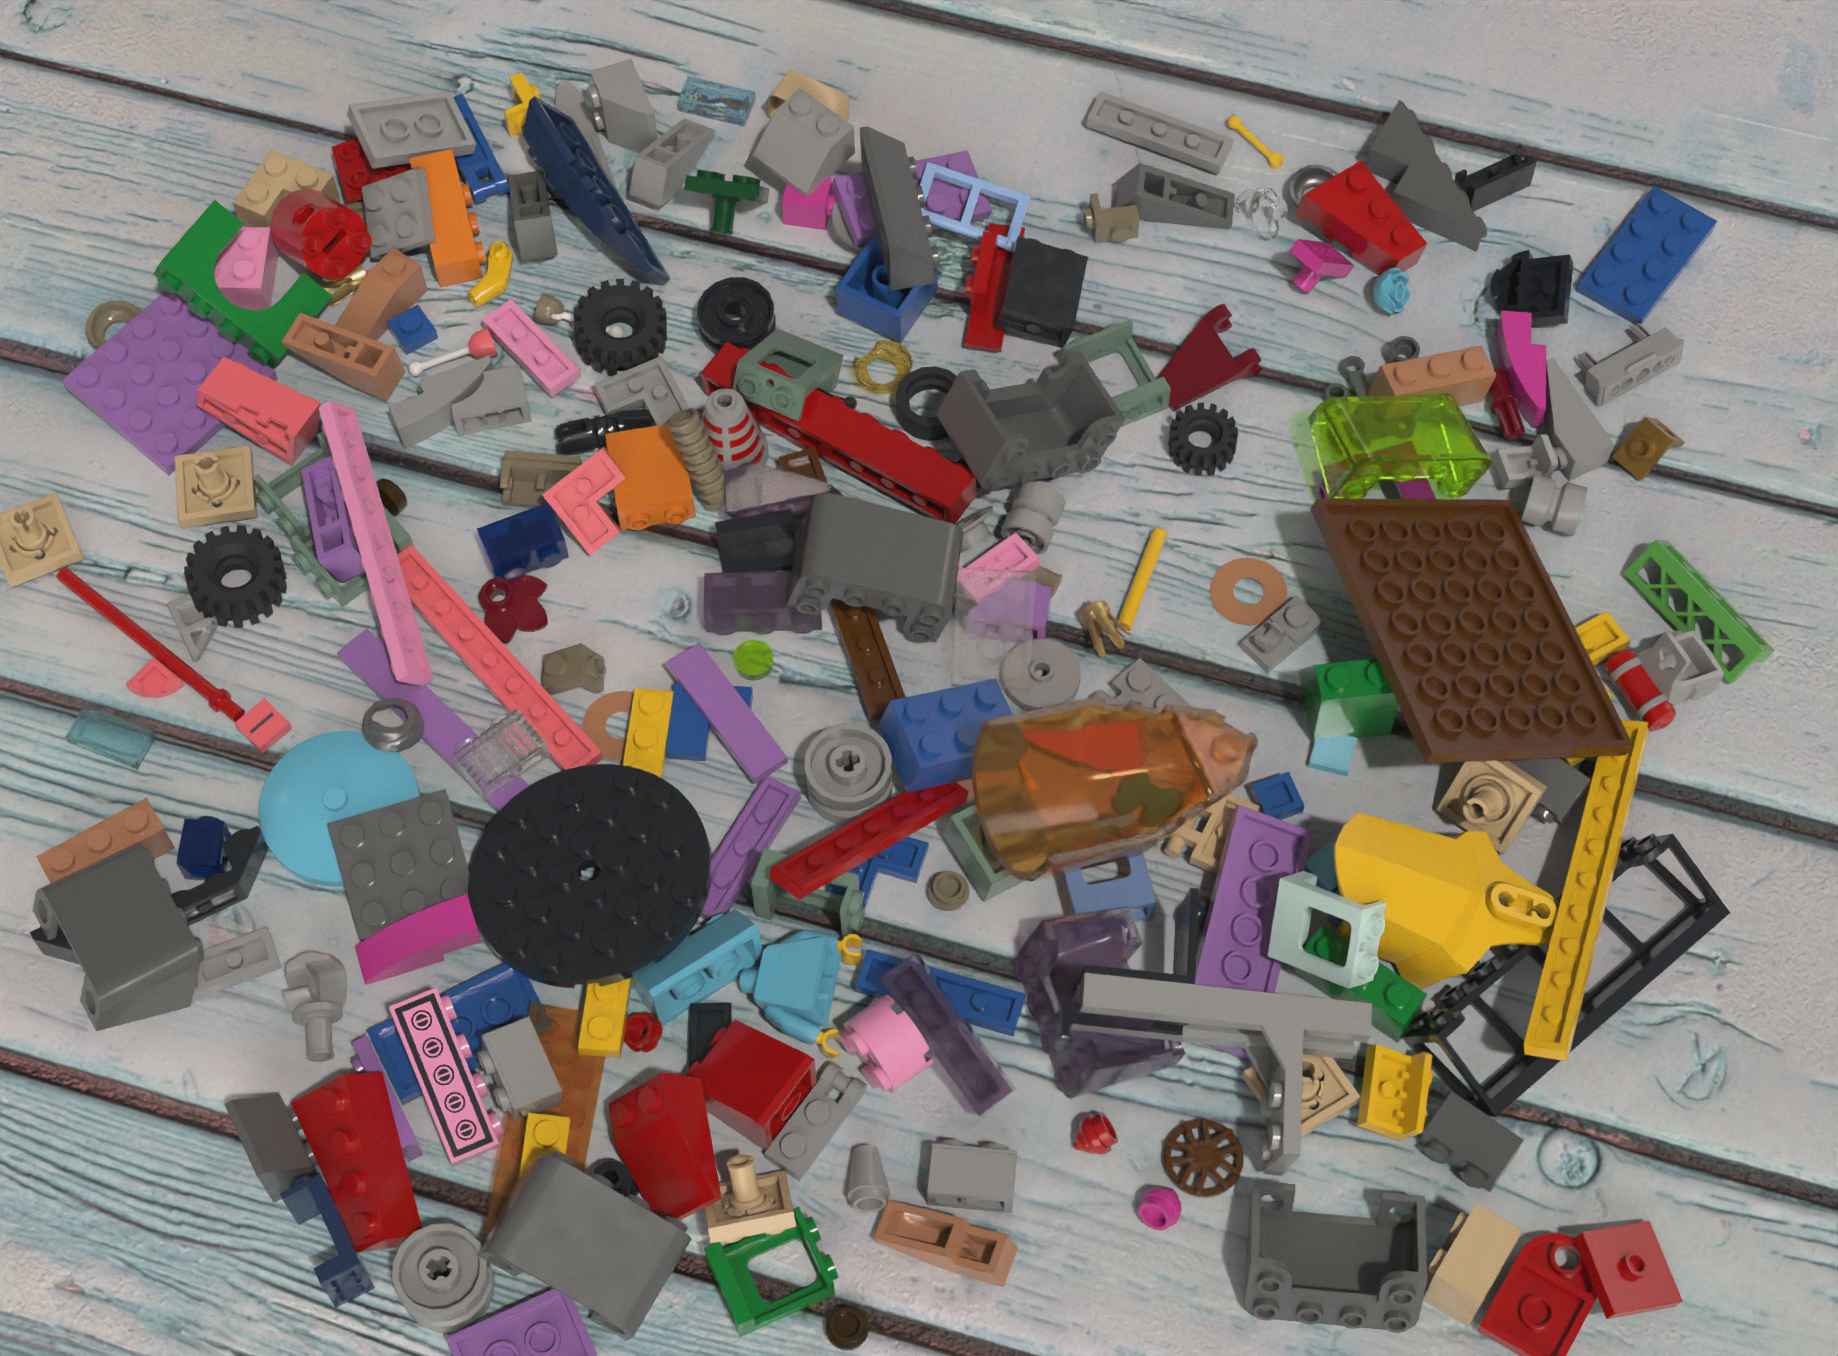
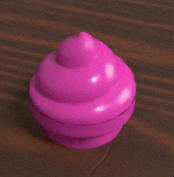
M1150 1188L1140 1199L1139 1215L1146 1225L1155 1230H1165L1175 1225L1181 1216L1182 1205L1178 1194L1172 1188Z

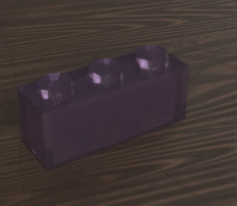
M792 571L704 573V620L706 632H714L719 635H730L735 632L770 634L774 631H793L799 634H806L813 630H822V611L814 615H808L799 612L796 608L786 606Z

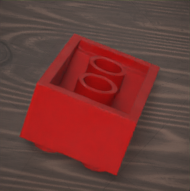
M662 1072L608 1104L614 1143L627 1168L630 1170L644 1200L651 1206V1212L663 1219L665 1216H670L681 1221L722 1199L701 1078Z

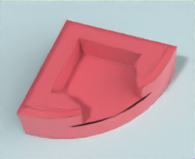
M153 658L126 683L129 691L145 698L165 697L177 692L184 686L182 680L156 658Z

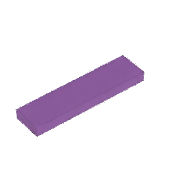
M700 643L695 644L666 662L667 669L754 784L788 764L787 756Z
M769 776L762 780L711 860V887L700 915L701 918L709 921L717 914L724 913L726 915L730 911L756 870L764 848H770L800 801L801 793Z

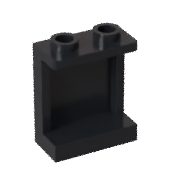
M1018 236L1009 255L1010 266L1003 299L996 314L993 328L1063 348L1074 330L1088 257L1077 254L1070 249H1060L1041 243L1036 239Z

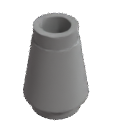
M872 1145L859 1146L853 1151L854 1157L848 1199L852 1201L853 1208L857 1211L876 1212L887 1205L886 1199L890 1196V1190L878 1148Z

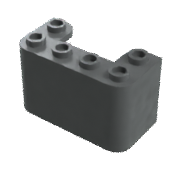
M1081 351L1065 354L1063 360L1066 365L1052 373L1050 368L1043 369L1036 382L989 389L975 369L959 372L937 412V417L982 488L998 490L1008 485L1026 484L1043 478H1059L1065 474L1079 471L1089 472L1101 463V457L1109 445L1116 439L1117 432L1124 423L1125 418Z
M821 493L816 495L812 499L800 524L786 606L796 608L799 612L808 615H814L819 613V611L825 610L832 598L842 600L854 607L867 606L882 610V612L890 616H905L903 630L911 639L918 642L931 641L936 643L951 618L963 531L957 525L838 494Z

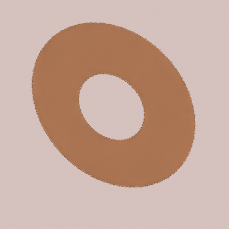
M1240 558L1232 560L1219 568L1211 581L1210 595L1215 608L1228 620L1241 625H1259L1265 623L1285 605L1287 586L1279 571L1269 563L1254 558ZM1244 578L1255 579L1262 584L1264 596L1260 602L1254 605L1242 604L1234 596L1233 588L1235 584Z
M617 691L608 693L594 701L584 715L582 731L602 751L605 758L624 760L627 738L616 739L611 737L606 731V721L616 712H628L631 714L634 692Z

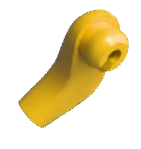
M497 241L490 245L487 272L467 292L471 303L476 308L502 295L508 288L513 265V253L508 248V245L502 241Z

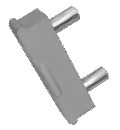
M1637 323L1632 327L1631 333L1639 342L1601 363L1589 352H1584V354L1580 355L1578 361L1587 369L1585 389L1596 399L1597 405L1603 406L1679 364L1682 358L1684 340L1677 339L1666 327L1651 334L1641 323Z

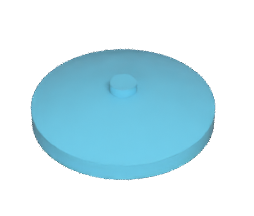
M335 731L307 739L287 752L267 777L259 803V821L262 835L278 862L290 873L304 881L327 887H345L327 823L421 796L417 780L410 766L398 751L385 752L375 749L366 742L363 736L364 733Z

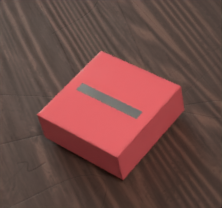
M265 698L234 723L236 729L262 754L292 729L290 722Z

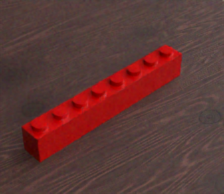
M726 342L701 372L705 395L710 396L719 389H733L738 361L750 350L744 347L738 348ZM764 361L759 364L786 377L794 378L777 364H768ZM769 379V383L774 385V382ZM815 389L806 397L802 417L799 421L744 399L759 424L805 449L815 447L818 456L934 519L956 524L977 496L976 478L966 465L962 463L955 464L945 459L934 448L930 446L923 447L910 440L904 432L898 429L891 430L880 424L872 415L865 412L859 413L848 407L842 399L836 396L829 397Z

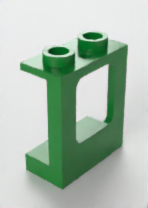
M799 1206L793 1208L796 1227L787 1228L778 1234H756L726 1248H722L720 1242L704 1248L709 1267L740 1337L835 1295L833 1280L839 1278L835 1265L829 1254L821 1256L815 1243L821 1240L819 1230L812 1216L804 1218ZM791 1241H800L817 1274L816 1282L777 1301L766 1303L762 1300L748 1269L749 1261Z

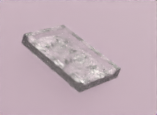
M958 567L951 686H962L996 678L1001 689L1030 690L1037 583L1036 571Z

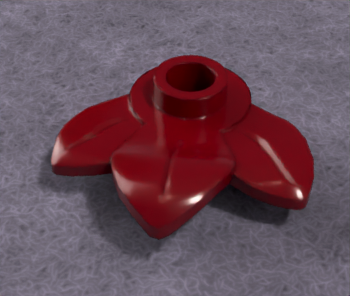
M521 575L511 581L504 578L488 580L479 593L481 607L486 611L485 625L503 643H510L517 629L523 632H535L545 628L548 625L547 614L537 599L544 594L547 584L541 579L530 575ZM499 595L506 597L501 601H493Z

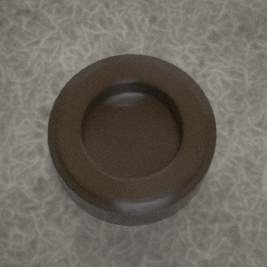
M381 478L376 483L382 504L392 516H397L407 506V498L398 485L389 479Z

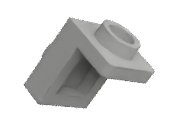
M1539 434L1532 446L1497 448L1492 456L1503 488L1529 487L1532 484L1535 473L1550 477L1558 466L1557 452L1552 447L1547 434Z

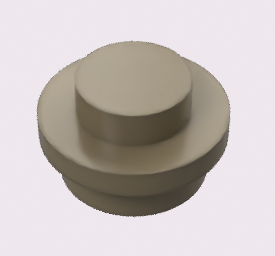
M945 871L936 875L930 882L929 898L937 908L944 911H954L964 906L969 898V885L962 875L953 871Z

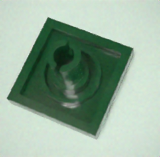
M698 169L697 176L686 175L684 190L712 195V198H715L710 231L733 234L736 202L744 199L768 203L770 188L760 186L761 179L733 175L732 181H725V174Z

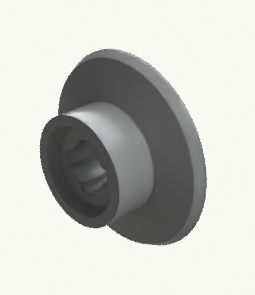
M993 506L982 508L956 522L955 525L963 531L960 553L976 546L991 535L984 520L993 512Z

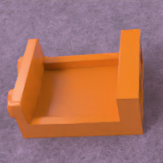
M666 424L605 434L608 453L627 476L625 480L614 487L621 530H643L649 526L664 523L680 524L696 517L689 471L684 464L685 461L680 456V451L675 445L676 441L673 440L671 431H669Z

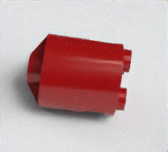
M301 189L291 192L280 200L272 214L270 224L272 240L279 251L322 277H330L334 280L342 279L360 264L366 251L371 247V236L367 232V226L360 215L318 190Z

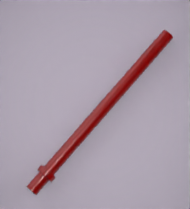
M65 567L58 572L56 576L58 581L209 701L208 706L215 712L221 711L234 722L244 715L245 710L231 699V694L227 690L215 687L71 570Z

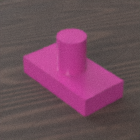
M1298 239L1289 250L1304 264L1292 280L1300 289L1308 293L1312 291L1323 275L1347 277L1354 267L1330 243Z

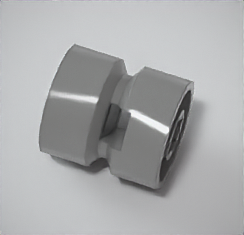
M1535 473L1521 521L1536 526H1542L1547 521H1551L1554 531L1574 536L1588 488L1566 482L1561 488H1557L1555 480Z
M1028 482L1020 485L1012 503V510L1008 513L1001 530L1003 540L1016 532L1035 554H1042L1047 551L1054 534L1051 527L1058 524L1065 507L1063 496L1055 489L1042 483Z

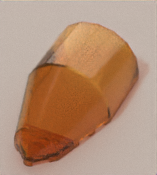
M1089 698L986 720L973 749L972 784L976 810L986 840L1000 864L1016 879L1033 882L1137 857L1239 788L1247 779L1250 770L1249 764L1254 749L1258 746L1257 737L1251 731L1246 735L1224 722L1225 716L1213 709L1165 705L1163 709L1142 707L1141 702L1129 701L1127 705L1108 704L1102 698Z

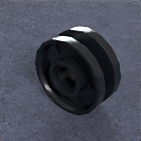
M729 277L717 281L703 292L698 302L697 319L700 335L705 346L715 355L726 342L738 348L744 347L751 351L776 330L774 302L769 291L754 280L745 277ZM735 317H741L739 320H732Z

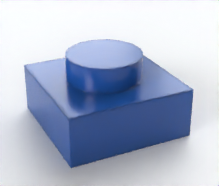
M419 305L386 321L388 330L406 355L438 338L436 329Z
M1289 772L1251 785V793L1256 804L1260 806L1259 811L1280 820L1303 813L1305 805Z

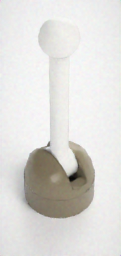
M545 293L541 295L534 316L536 322L554 325L562 319L574 321V315L565 312L564 305L559 299ZM618 325L607 326L606 332L613 337L621 338L623 335V330Z

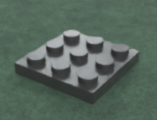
M446 789L327 823L360 941H364L371 935L403 918L438 903L467 894L470 900V872Z

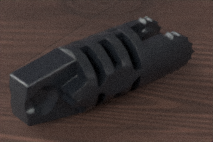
M649 409L617 411L611 415L607 413L601 417L596 415L591 419L586 417L568 421L567 423H560L555 428V435L557 440H559L558 447L560 452L568 455L592 451L597 447H600V449L602 447L606 448L605 434L651 427L653 424Z

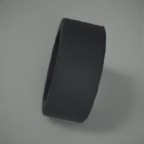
M936 366L921 367L908 373L900 381L896 391L897 419L906 432L915 438L926 441L942 440L949 437L938 417L927 418L916 414L910 409L909 401L915 394L924 390H938L947 394L957 375L948 369Z

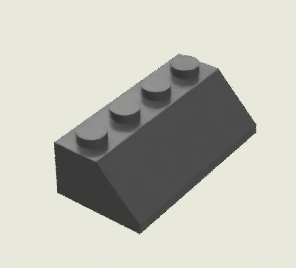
M868 126L860 127L862 175L890 291L934 284V268L940 267V259L937 246H930L928 238L932 237L929 215L922 216L921 208H925L922 186H915L913 180L917 178L914 156H907L904 142Z

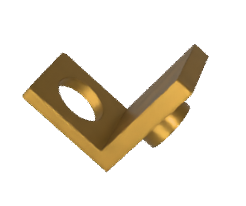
M1644 417L1612 457L1638 480H1643L1671 446L1681 447L1685 442L1658 419Z

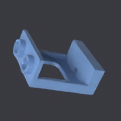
M1109 815L1100 819L1099 822L1086 825L1070 823L1061 827L1060 830L1054 831L1053 837L1061 848L1058 856L1073 909L1072 923L1075 934L1155 918L1157 901L1133 815L1124 817ZM1122 839L1131 872L1130 875L1121 879L1087 884L1082 877L1075 848Z

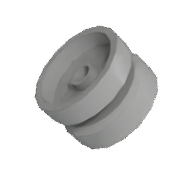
M841 723L824 729L812 739L805 753L804 773L806 792L812 808L823 819L844 826L891 799L893 791L892 755L886 741L875 730L860 724Z
M450 1223L431 1224L413 1232L398 1249L393 1260L392 1282L407 1313L421 1327L437 1333L457 1332L473 1325L487 1311L494 1296L495 1275L490 1263L477 1256L482 1245L467 1229Z

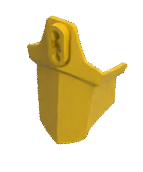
M1358 812L1347 821L1334 843V862L1341 896L1364 905L1380 900L1386 902L1384 913L1385 929L1380 937L1377 957L1395 963L1400 976L1419 989H1425L1446 978L1466 974L1490 947L1517 944L1542 946L1551 940L1553 924L1558 913L1555 904L1556 900L1552 895L1530 883L1505 865L1485 831L1468 830L1446 837ZM1498 898L1503 901L1504 906L1499 902ZM1531 909L1537 910V911L1540 913L1541 918L1537 915V913H1536L1535 911L1529 912V910H1531ZM1343 920L1335 933L1350 942L1351 925L1348 921Z

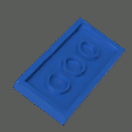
M1653 186L1580 280L1576 291L1634 325L1637 323L1643 324L1713 232L1717 220Z
M506 963L440 994V998L446 995L449 996L457 1018L450 1021L455 1035L458 1036L464 1033L473 1057L466 1059L470 1072L481 1067L477 1052L482 1050L483 1034L526 1017H530L539 1038L554 1031L553 1025L529 978L516 972ZM393 1018L368 1029V1035L402 1105L423 1096Z

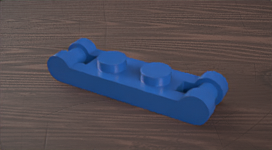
M464 95L454 96L453 98L476 142L474 154L454 156L466 184L469 185L475 204L486 201V197L495 193L502 195L510 192L507 180ZM490 175L491 180L483 183L479 182V178Z

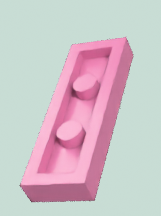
M512 299L482 319L484 328L488 327L490 334L551 397L581 377L580 369Z

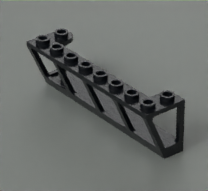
M1653 833L1640 840L1632 837L1621 843L1612 882L1629 868L1644 865L1684 903V908L1644 943L1605 908L1602 922L1631 949V954L1589 991L1584 992L1570 1052L1730 914V911L1674 834L1655 836ZM1669 848L1705 898H1697L1656 858ZM1562 894L1557 898L1559 903L1561 901ZM1501 945L1499 948L1501 954L1493 961L1486 960L1477 965L1470 972L1472 978L1463 986L1456 985L1445 992L1440 998L1442 1004L1433 1012L1427 1010L1417 1016L1410 1024L1413 1029L1402 1037L1416 1054L1421 1052L1432 1054L1431 1069L1455 1094L1489 1117H1497L1561 1061L1525 1055L1524 1040L1480 997L1484 991L1527 955L1543 969L1547 955L1537 945ZM1469 1004L1515 1050V1054L1481 1084H1479L1446 1039L1464 1022L1465 1017L1461 1011ZM1424 1043H1437L1472 1091Z

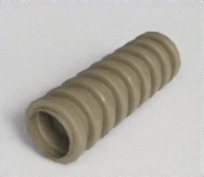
M693 408L679 410L667 420V428L671 431L673 440L676 441L675 445L680 451L681 458L685 461L684 464L687 470H689L691 479L694 480V486L698 490L700 498L703 499L704 507L708 510L721 509L732 502L736 493L731 487L729 479L726 478L727 474L724 468H722L720 459L717 458L718 454L713 449L712 441L708 439V432L704 429L702 420L699 419L698 411Z

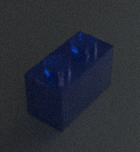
M548 502L477 528L483 552L494 578H504L507 581H511L537 569L556 566L562 560L569 558L565 538Z

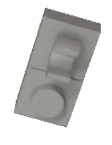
M1296 595L1241 642L1240 649L1268 674L1321 630L1324 625V619Z

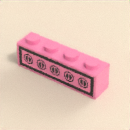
M433 988L389 1006L390 1013L452 1167L499 1148L500 1144L497 1137L504 1135L496 1112L493 1111L489 1114L486 1112L481 1098L488 1096V1092L480 1072L472 1075L466 1059L473 1057L465 1035L463 1033L456 1036L450 1021L456 1019L457 1016L449 996L446 995L440 998L437 988Z

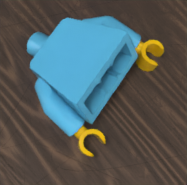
M808 929L800 930L781 941L780 944L767 946L763 950L759 969H743L739 980L740 988L743 993H754V1001L764 1010L766 1019L782 1032L809 1045L816 1042L820 1044L821 1053L825 1057L830 1059L838 1058L840 1052L829 1048L826 1045V1041L828 1039H835L841 1042L838 1036L841 1031L831 1029L824 1033L820 1031V1026L827 1027L840 961L850 966L860 963L862 954L850 952L847 948L860 949L863 941L856 934H849L841 941L838 940L836 935Z

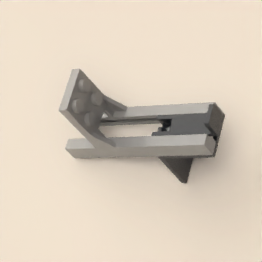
M1190 888L1175 916L1173 974L1085 965L1072 989V1003L1063 1002L1057 1013L1055 1050L1064 1051L1069 1041L1070 1030L1244 1048L1268 1093H1263L1260 1106L1261 1118L1267 1119L1266 1135L1262 1134L1260 1138L1259 1159L1265 1161V1174L1282 1176L1300 1156L1303 1055L1352 1059L1356 1055L1354 1041L1367 1042L1371 1037L1372 1003L1195 985L1199 888Z

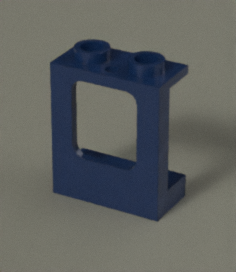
M318 1174L314 1177L305 1176L292 1182L288 1190L280 1193V1196L297 1224L300 1225L321 1214L339 1253V1256L313 1268L320 1285L335 1308L375 1289L334 1198L321 1175Z

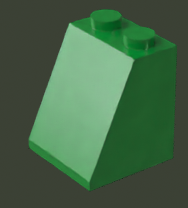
M1378 658L1318 664L1299 671L1312 743L1315 742V738L1347 735L1358 739L1391 734L1398 703Z

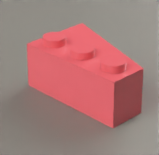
M223 357L197 390V406L291 466L294 465L318 433L320 415L318 407H320L321 402L255 372L241 362H234Z

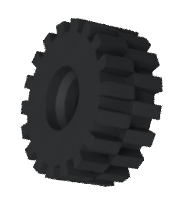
M616 279V285L610 286L609 281L606 280L600 282V290L597 291L594 286L587 290L588 299L581 296L578 300V308H575L573 314L576 349L579 354H583V361L587 365L594 361L595 371L602 373L604 368L609 369V376L617 374V371H626L658 358L659 353H664L667 341V314L665 308H662L660 297L656 296L653 298V290L648 286L642 291L638 281L632 280L631 285L628 286L624 285V279ZM625 322L633 325L635 332L630 336L618 338L609 335L606 332V328L613 323Z
M237 525L236 532H230L229 526L220 527L222 534L215 536L213 531L205 534L207 540L205 544L198 540L193 545L195 554L188 552L186 557L188 566H184L187 587L195 608L198 612H203L204 618H212L215 615L218 625L227 627L228 621H233L235 628L243 627V620L250 619L251 625L260 622L258 615L262 613L268 618L273 614L272 604L279 607L283 601L281 593H286L287 589L285 580L287 577L278 546H274L273 540L268 535L263 539L260 530L253 528L252 532L248 534L246 526ZM233 570H246L252 575L246 584L239 587H227L221 582L222 578Z

